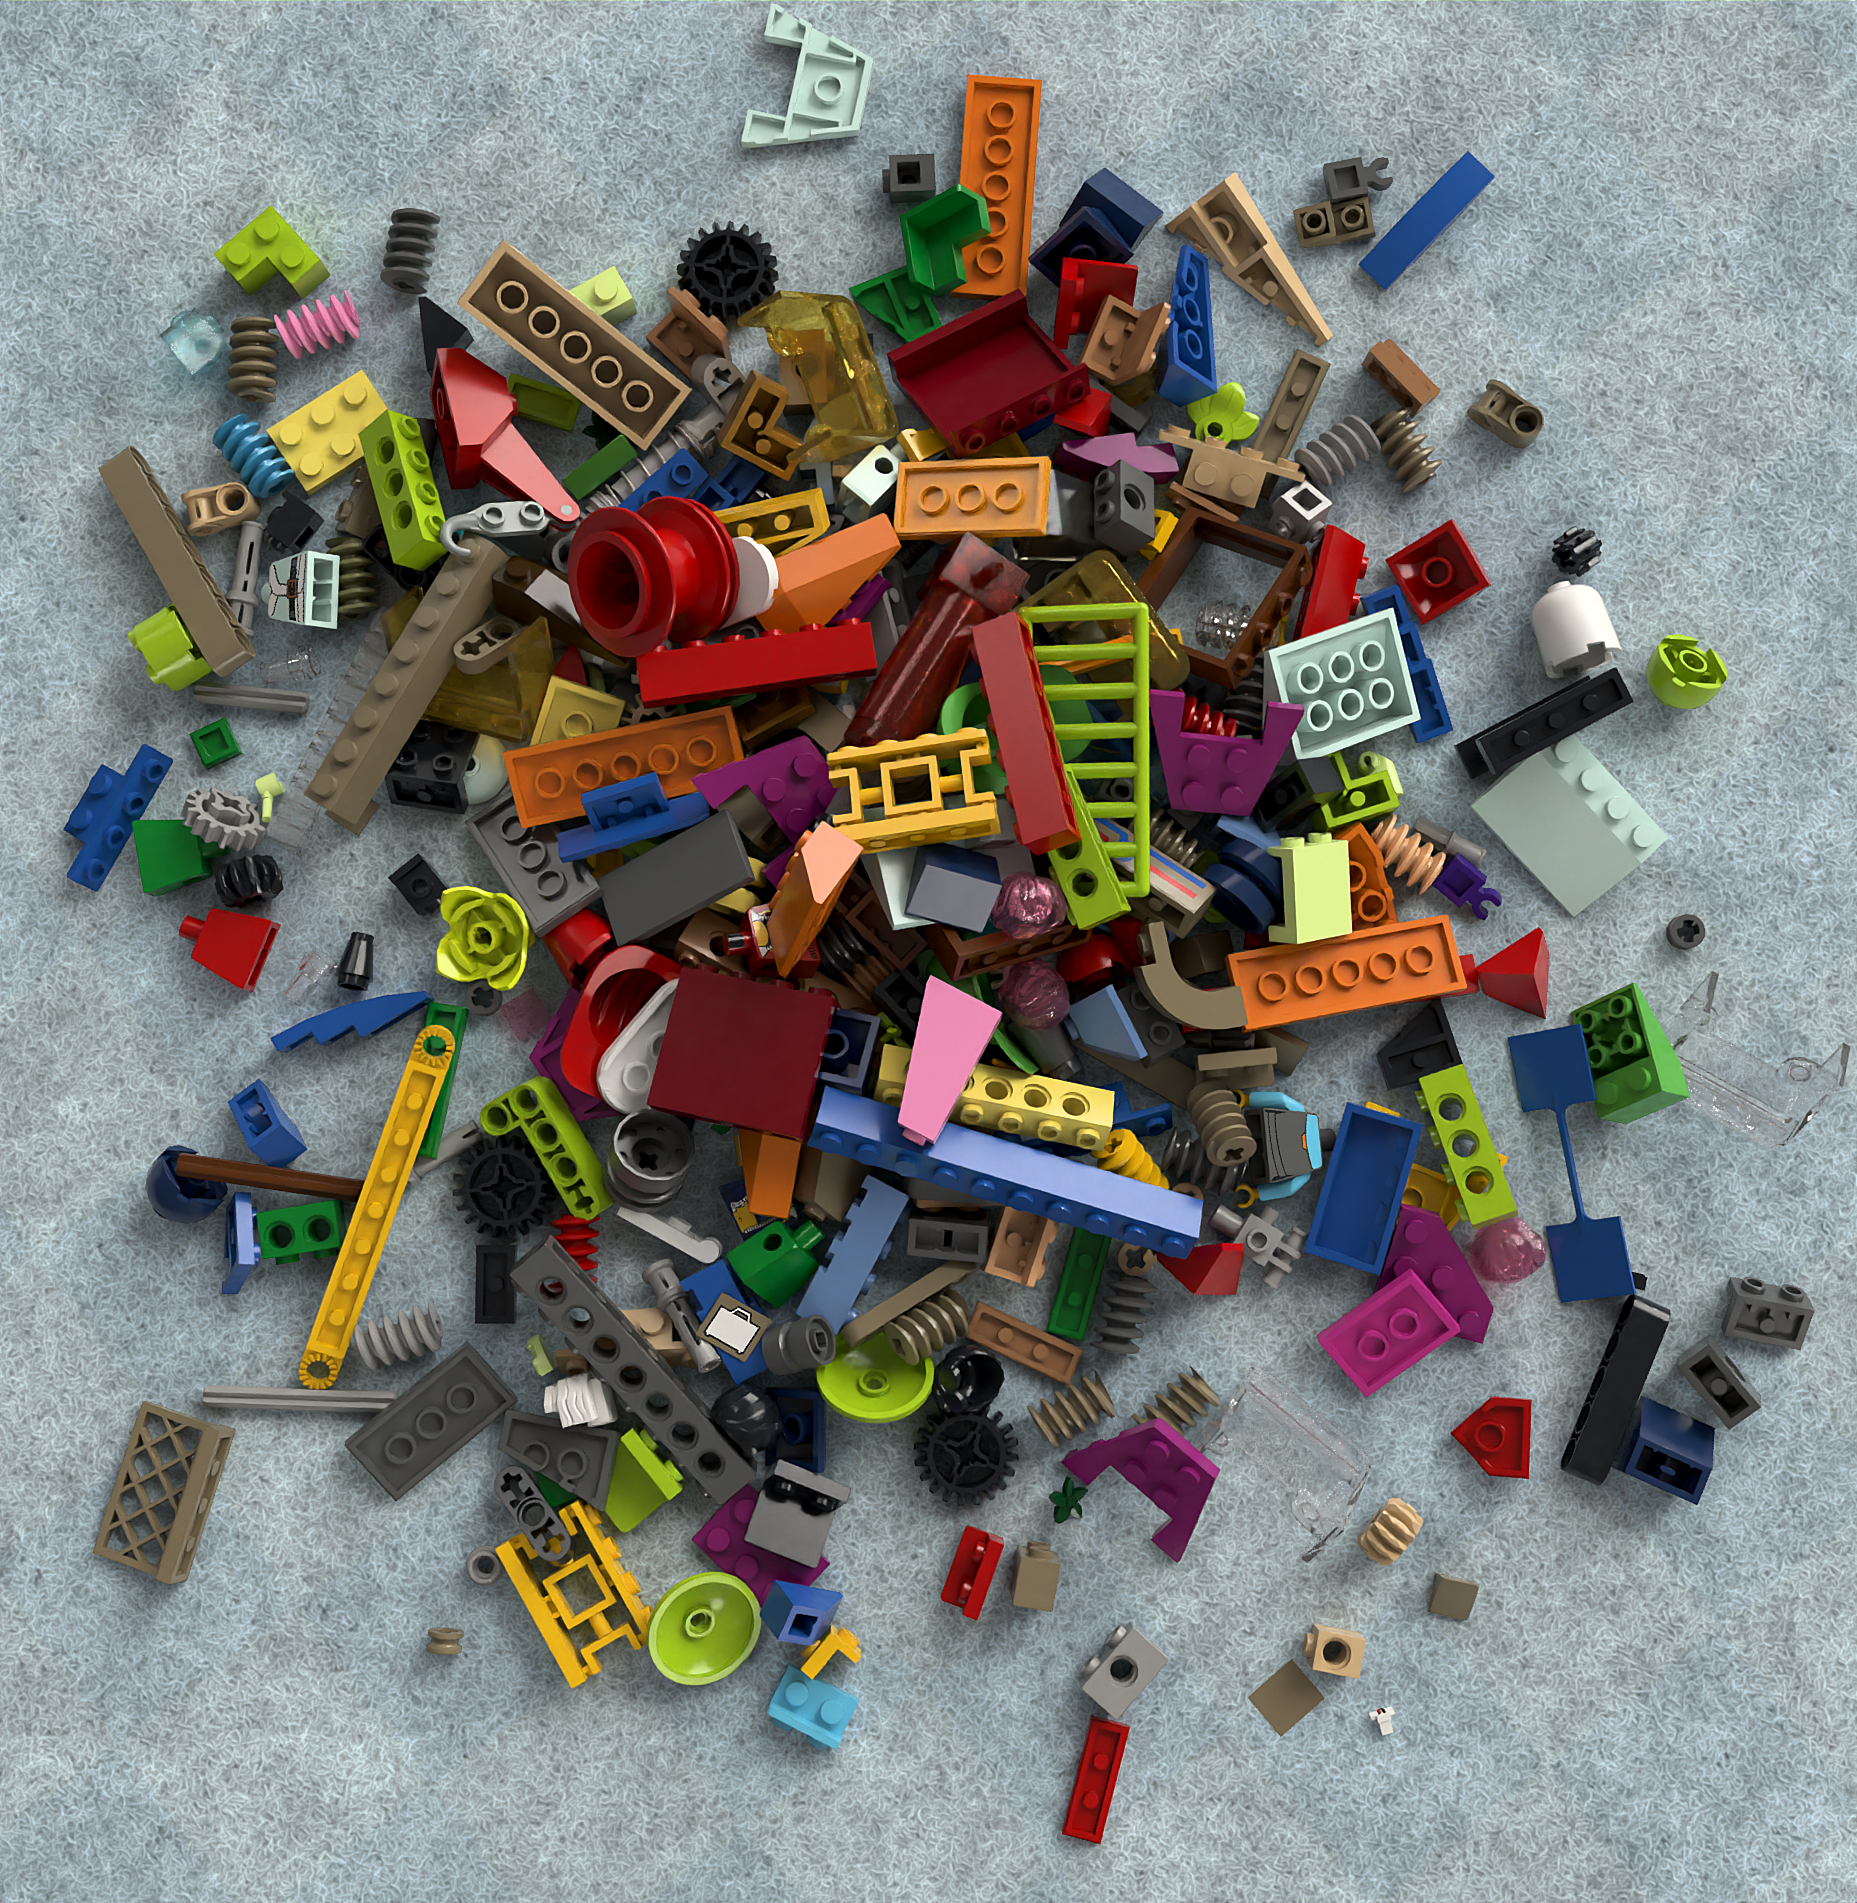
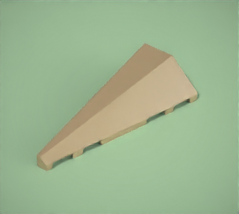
M1236 172L1165 225L1170 232L1176 233L1179 231L1194 243L1192 248L1200 254L1206 252L1222 264L1221 271L1265 306L1272 303L1287 315L1285 321L1292 327L1299 324L1316 338L1314 344L1318 347L1333 336Z

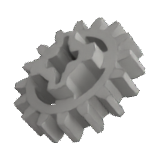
M212 787L209 793L201 788L197 789L196 794L190 792L180 815L184 817L183 825L193 827L191 831L193 835H200L206 843L215 841L218 842L220 848L224 849L225 846H228L236 851H240L241 846L252 850L254 845L260 846L269 823L261 820L262 812L257 811L258 805L256 803H250L244 796H232L229 790L223 792Z

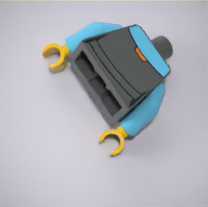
M1240 1089L1229 1090L1241 1097V1103L1239 1104L1241 1110L1244 1106H1250L1251 1110H1244L1246 1126L1251 1131V1138L1257 1144L1255 1153L1249 1158L1251 1184L1258 1185L1252 1188L1249 1184L1239 1183L1235 1191L1245 1189L1250 1193V1198L1246 1202L1236 1203V1206L1247 1208L1253 1203L1254 1199L1260 1198L1261 1201H1268L1293 1195L1310 1180L1312 1171L1322 1168V1152L1333 1151L1336 1142L1335 1132L1330 1128L1320 1129L1317 1114L1305 1112L1301 1103L1283 1092L1251 1091L1250 1095H1244Z

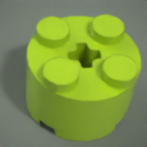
M173 603L137 624L127 634L134 648L142 652L148 664L145 665V670L151 680L157 685L164 682L171 690L181 691L213 671Z

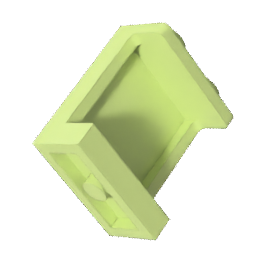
M1331 833L1308 834V841H1304L1303 837L1281 838L1279 846L1267 847L1266 852L1269 855L1278 856L1282 859L1285 923L1268 926L1269 941L1300 944L1352 933L1348 840H1334Z

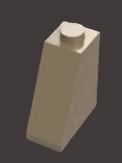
M813 1097L806 1122V1125L811 1129L821 1098ZM803 1143L793 1197L805 1206L803 1212L810 1218L821 1223L825 1219L841 1222L874 1165H866L858 1160L835 1153H826Z

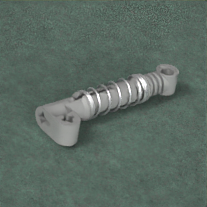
M713 353L703 354L694 361L691 369V378L708 404L690 420H681L679 423H676V426L673 427L674 433L671 434L667 431L669 437L658 447L651 444L653 451L643 460L636 458L638 464L627 473L620 471L622 477L611 487L605 484V488L610 495H604L596 491V494L589 498V504L585 508L587 514L580 512V520L577 521V525L573 530L562 532L555 529L544 537L546 542L543 556L550 564L561 572L568 574V556L564 559H559L558 553L564 544L572 542L574 533L580 523L590 513L600 508L617 507L681 448H685L698 463L706 464V461L713 457L714 449L720 445L716 436L746 381L732 361ZM714 369H718L715 372L718 379L731 385L725 389L722 385L714 382Z

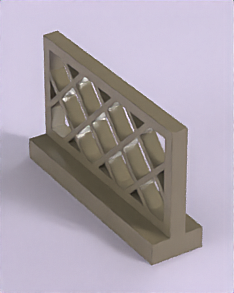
M142 1401L93 1553L155 1575V1580L169 1585L186 1581L236 1429L222 1424L215 1425L149 1401ZM151 1413L161 1416L168 1432L155 1439H152L147 1428ZM174 1421L181 1423V1425L176 1427ZM188 1427L201 1430L202 1433L197 1447L187 1452L179 1432ZM171 1437L179 1457L164 1465L155 1445ZM147 1450L155 1470L140 1478L134 1464L137 1455ZM182 1462L188 1476L185 1485L175 1490L166 1470ZM158 1475L167 1495L151 1503L143 1483ZM135 1488L143 1508L128 1515L122 1500L127 1491ZM169 1500L175 1515L172 1523L162 1528L154 1508ZM146 1513L154 1533L139 1541L131 1520ZM122 1526L130 1546L121 1551L107 1547L112 1531ZM157 1538L162 1549L158 1565L147 1560L141 1547ZM133 1551L135 1556L129 1555L128 1553Z

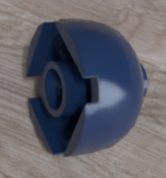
M180 1145L169 1146L153 1162L148 1170L145 1190L154 1211L164 1219L184 1224L204 1220L224 1201L223 1197L227 1194L228 1187L223 1182L178 1176L176 1174V1164L179 1154L196 1155L198 1152Z

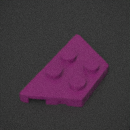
M570 987L566 993V998L556 1015H553L546 1027V1032L542 1039L537 1042L529 1058L539 1074L549 1078L556 1085L576 1122L626 1116L628 1114L615 1110L605 1101L571 1086L562 1073L560 1050L580 997V991Z

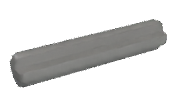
M199 681L196 683L194 692L195 700L203 704L298 714L307 713L309 708V695L297 691Z

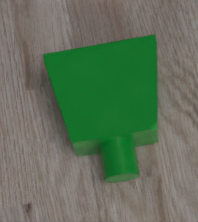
M184 819L132 821L143 893L154 897L212 877L211 858L230 855V848L228 846H225L224 849L220 848L218 842L215 841L204 842L200 835H193L191 833L193 827L183 825Z
M811 1218L795 1232L782 1221H774L725 1256L745 1285L779 1309L818 1270L819 1262L810 1249L821 1241L825 1234Z

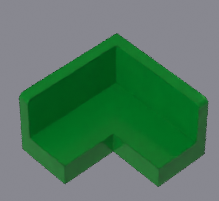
M957 184L899 216L909 281L915 287L937 298L967 283L962 248L991 233L986 199L961 184Z

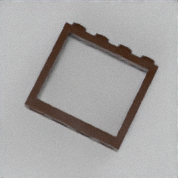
M1188 506L1173 529L1162 552H1157L1124 603H1145L1149 608L1150 623L1203 542L1283 569L1224 660L1149 632L1150 658L1235 690L1241 680L1250 674L1254 660L1261 649L1270 643L1274 629L1281 618L1290 612L1293 600L1301 587L1307 585L1310 581L1313 566L1307 547ZM1113 619L1109 625L1116 639L1127 635L1133 638V619Z
M1030 851L1035 874L1061 911V914L963 942L953 927L939 923L918 926L952 982L1090 941L1094 928L1079 930L1078 925H1072L1066 915L1064 903L1068 901L1066 898L1060 897L1056 892V886L1051 879L1048 869L1052 866L1047 852L1035 855Z

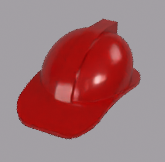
M642 942L636 945L619 947L595 963L584 980L579 1001L560 1050L561 1070L571 1086L605 1101L599 1092L596 1080L597 1067L602 1055L652 996L664 984L680 977L683 965L659 954L652 947Z

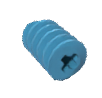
M246 413L239 414L223 423L215 431L213 444L217 449L222 450V456L226 461L231 462V468L240 474V480L245 485H249V491L254 497L267 498L283 490L295 478L296 473L292 469L281 472L286 466L287 461L283 457L272 460L276 456L278 449L274 445L263 448L268 443V436L266 434L256 435L260 429L257 422L245 424L248 420V415Z

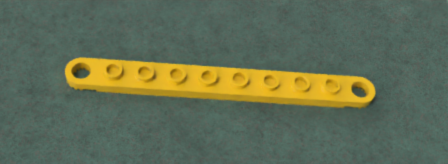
M431 1025L422 1029L415 1040L299 1365V1378L303 1385L308 1386L311 1390L327 1389V1387L333 1385L339 1374L455 1050L454 1036L443 1026ZM432 1035L441 1037L445 1041L446 1051L439 1056L428 1054L423 1046L424 1040ZM315 1360L325 1361L329 1365L330 1374L324 1378H316L310 1374L308 1365L311 1362H315Z

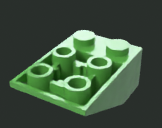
M1631 983L1571 1012L1574 1025H1582L1597 1098L1594 1104L1598 1119L1628 1124L1690 1097L1681 1062L1637 983Z

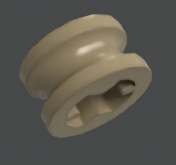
M444 1627L430 1628L428 1630L431 1643L426 1645L427 1652L443 1655H453L462 1652V1646L459 1645L458 1641L464 1636L463 1630Z

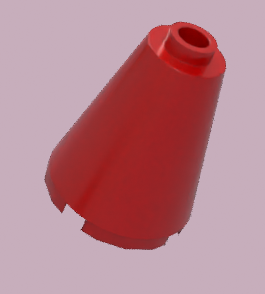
M588 907L583 908L541 937L566 982L576 991L581 990L579 985L584 983L587 974L595 963L606 954L619 948L610 921Z

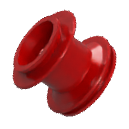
M672 496L657 497L644 503L635 513L626 508L615 506L600 508L590 513L580 523L569 548L567 563L568 584L576 613L592 638L604 649L618 656L627 658L642 657L660 646L666 636H668L670 642L678 644L703 640L711 633L718 631L727 622L733 613L738 599L740 586L739 564L732 539L719 518L705 505L693 499Z

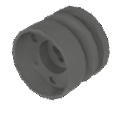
M654 1109L639 1110L629 1114L618 1124L602 1169L603 1185L610 1197L623 1208L637 1213H654L667 1208L678 1197L695 1154L694 1137L687 1125L675 1115L659 1112Z

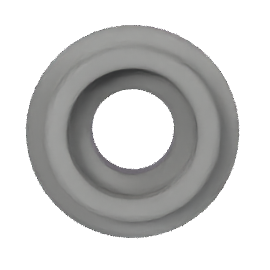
M491 1545L479 1546L468 1556L466 1571L469 1578L476 1584L482 1586L492 1585L503 1576L505 1567L495 1551L496 1547ZM482 1558H489L493 1562L492 1571L485 1572L481 1569L480 1561Z

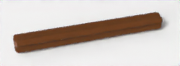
M187 1153L179 1154L176 1164V1174L178 1176L350 1202H358L365 1180Z

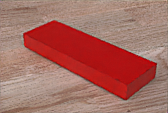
M1091 1715L1061 1830L1063 1835L1101 1844L1130 1730L1128 1724Z

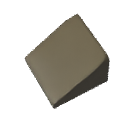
M1436 1573L1428 1612L1467 1621L1477 1597L1479 1585L1471 1580Z

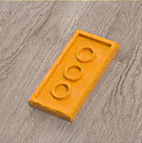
M1048 456L899 462L893 529L898 540L1046 536L1051 460Z

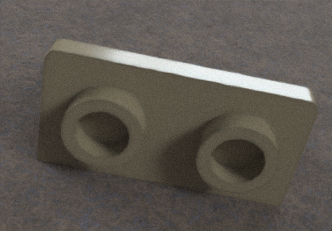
M1274 1047L1193 1054L1196 1086L1211 1080H1222L1228 1083V1090L1273 1086L1275 1083L1273 1064H1277V1053Z

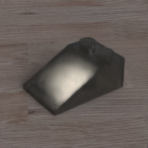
M1051 469L1046 536L1012 537L1014 559L1126 563L1128 559L1126 555L1094 538V484Z

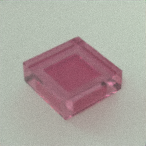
M535 988L527 990L500 1006L501 1011L520 1041L548 1025L552 1019Z

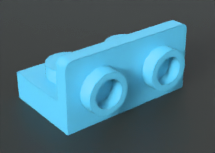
M789 1663L768 1704L766 1713L772 1716L771 1722L786 1731H792L795 1728L807 1735L806 1740L812 1745L826 1750L828 1746L837 1749L841 1736L859 1702V1698L817 1676L812 1680L799 1667Z

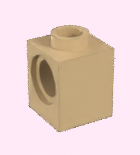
M1313 1623L1312 1633L1305 1634L1302 1656L1307 1657L1306 1662L1312 1670L1359 1679L1366 1639L1360 1632ZM1331 1641L1340 1642L1341 1651L1338 1656L1332 1659L1323 1657V1649L1327 1643Z

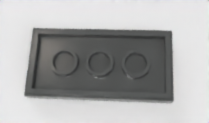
M512 790L465 821L470 832L513 899L521 907L527 921L539 938L604 895V892L582 859L566 863L561 862L558 851V834L563 832L557 821L521 829Z
M727 809L718 812L596 879L604 892L602 899L618 947L636 945L756 880L733 814Z
M466 1341L345 1441L344 1446L385 1491L397 1501L506 1412V1409H509L518 1402V1397L473 1346Z

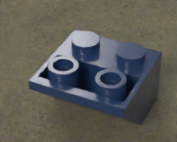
M1641 1395L1611 1467L1698 1505L1713 1468L1715 1428Z

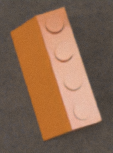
M824 821L820 823L814 833L806 830L794 848L796 852L785 867L787 872L776 887L778 891L768 905V908L773 911L767 922V929L778 974L783 978L788 976L826 924L864 849Z

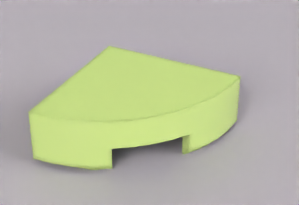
M540 1333L527 1340L526 1347L534 1356L532 1363L539 1376L541 1375L542 1377L558 1367Z

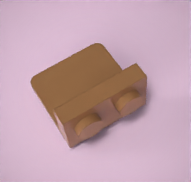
M671 286L667 290V295L672 310L649 332L646 340L695 386L691 378V369L694 361L699 356L713 353L732 361L729 348L731 343L725 335L728 330L714 315L707 318L698 309L700 304L686 289L680 292L674 286ZM717 368L714 369V371H713L715 377H716L715 372L718 370Z
M1110 294L1104 297L1075 366L1085 362L1088 366V373L1112 386L1131 380L1142 373H1147L1156 358V352L1153 351L1156 342L1165 334L1169 327L1170 318L1168 313L1171 305L1163 301L1141 312Z

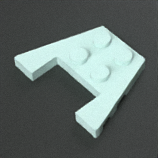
M771 3L764 33L765 42L801 49L787 116L784 117L748 109L741 139L742 147L755 148L859 136L874 66L873 58L834 36L830 38L812 28L811 23L802 18L798 20L785 13L784 8Z

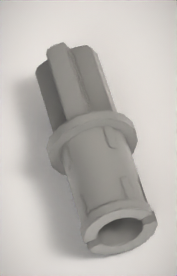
M1419 817L1411 829V836L1419 833L1421 835V842L1425 844L1431 842L1434 845V849L1444 852L1451 858L1458 852L1477 869L1487 853V849L1481 848L1457 835L1458 830L1454 829L1451 832L1425 817Z

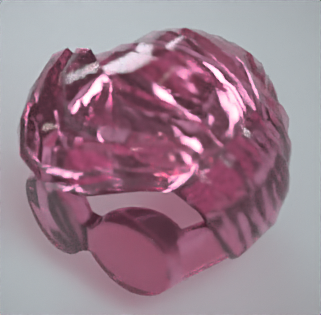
M1016 872L1002 881V888L990 913V918L993 926L1007 936L1012 937L1014 940H1024L1040 936L1062 925L1067 915V905L1060 888L1050 879L1034 875L1030 872Z
M1040 957L1014 964L1010 969L1008 979L1003 983L998 994L1008 1016L1020 1027L1030 1030H1049L1057 1026L1066 1018L1070 1009L1068 986L1064 978L1048 962Z
M1513 1217L1479 1228L1470 1247V1260L1473 1264V1269L1476 1270V1274L1485 1281L1503 1285L1520 1282L1536 1272L1544 1265L1547 1252L1545 1242L1540 1234L1529 1228L1519 1217Z

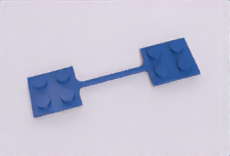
M1575 1024L1508 1037L1522 1111L1551 1109L1556 1113L1576 1212V1218L1571 1223L1546 1226L1561 1303L1636 1294L1621 1216L1600 1219L1590 1218L1584 1211L1565 1112L1572 1104L1597 1100L1582 1025Z

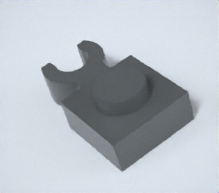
M1361 157L1324 164L1322 171L1330 204L1333 205L1366 197L1369 193L1368 187L1377 191L1388 189L1393 182V178H1380L1376 174L1377 170L1387 168L1389 164L1388 158H1377L1367 167H1363Z

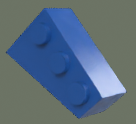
M727 1257L679 1282L684 1292L689 1291L698 1308L696 1313L701 1322L704 1321L722 1292L765 1316L755 1295L748 1298L742 1286V1280ZM762 1337L745 1362L716 1347L736 1385L768 1369L762 1354Z

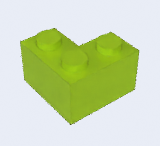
M272 205L266 208L214 253V256L249 296L279 273L294 291L304 299L330 276L321 259Z
M1340 750L1324 755L1330 759L1345 790L1310 816L1316 833H1332L1356 822L1366 825L1390 816L1400 806L1387 770L1351 781Z

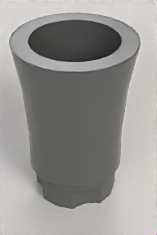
M1049 997L1035 1003L1034 1007L1026 1009L1004 1026L1033 1059L1042 1074H1046L1048 1078L1065 1081L1084 1067L1079 1056L1076 1054L1078 1050L1059 1021Z

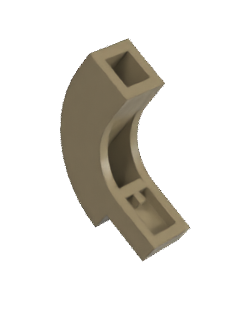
M1160 921L1139 926L1140 934L1136 936L1137 948L1142 958L1146 957L1147 964L1132 967L1143 995L1158 1012L1178 1024L1197 1029H1228L1248 1025L1240 986H1227L1209 991H1201L1189 986L1179 977L1174 969L1164 922Z

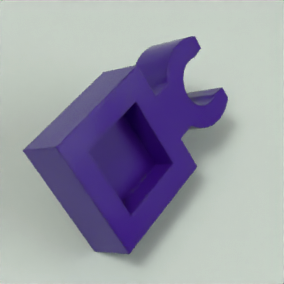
M1458 852L1443 866L1441 872L1431 884L1459 908L1466 901L1471 903L1473 913L1482 920L1488 917V910L1481 905V902L1488 900L1497 907L1502 903V896L1498 891L1482 887L1486 883L1487 876Z

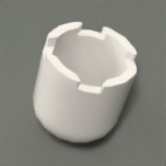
M1569 581L1559 582L1550 586L1547 589L1548 594L1540 598L1534 605L1531 613V624L1543 666L1549 678H1563L1562 670L1575 667L1578 668L1580 674L1612 661L1614 659L1612 651L1614 653L1622 651L1604 602L1599 593L1592 587L1578 584L1570 585Z

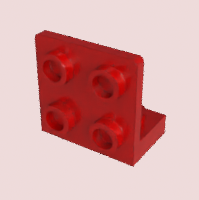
M1063 257L1053 343L1059 349L1068 350L1070 335L1077 336V332L1089 333L1103 298L1109 294L1133 307L1138 266Z

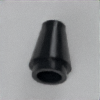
M361 932L351 933L350 940H348L335 972V976L338 977L337 985L339 987L354 991L368 990L369 983L373 982L374 937L372 935Z

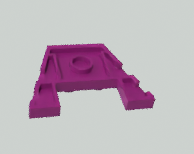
M1149 689V704L1171 808L1250 816L1304 715L1303 705L1267 701L1262 738L1260 740L1180 732L1185 693Z
M805 735L762 750L758 754L740 761L727 763L713 771L697 774L689 779L713 809L742 786L747 785L791 843L789 848L760 870L776 891H778L776 889L777 885L787 872L785 867L789 861L786 858L792 853L802 833L812 819L820 815V813H825L838 788H833L829 780L830 769L826 760Z
M1160 1417L1121 1431L1117 1437L1107 1441L1100 1439L1092 1442L1088 1448L1080 1451L1077 1448L1070 1450L1061 1462L1087 1486L1108 1466H1112L1159 1509L1169 1515L1170 1518L1154 1532L1150 1540L1176 1563L1181 1560L1186 1551L1189 1540L1220 1472V1469Z

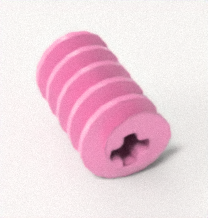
M344 290L343 303L334 294L330 295L329 308H326L319 299L316 300L315 313H312L305 304L301 305V318H297L291 310H287V322L283 323L277 315H274L283 343L296 359L303 357V346L310 354L316 353L317 341L325 349L330 348L331 336L339 344L345 343V331L353 339L360 337L359 317L347 290Z

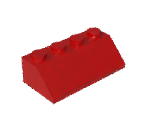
M1327 524L1315 542L1311 559L1313 573L1310 581L1304 588L1292 642L1348 622L1349 615L1355 616L1360 600V594L1354 593L1357 579H1364L1369 561L1368 557H1363L1366 544L1334 525Z

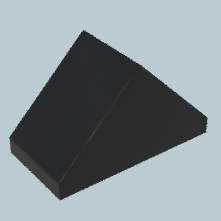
M424 296L418 297L426 368L432 378L438 348H462L466 351L474 339L466 326Z

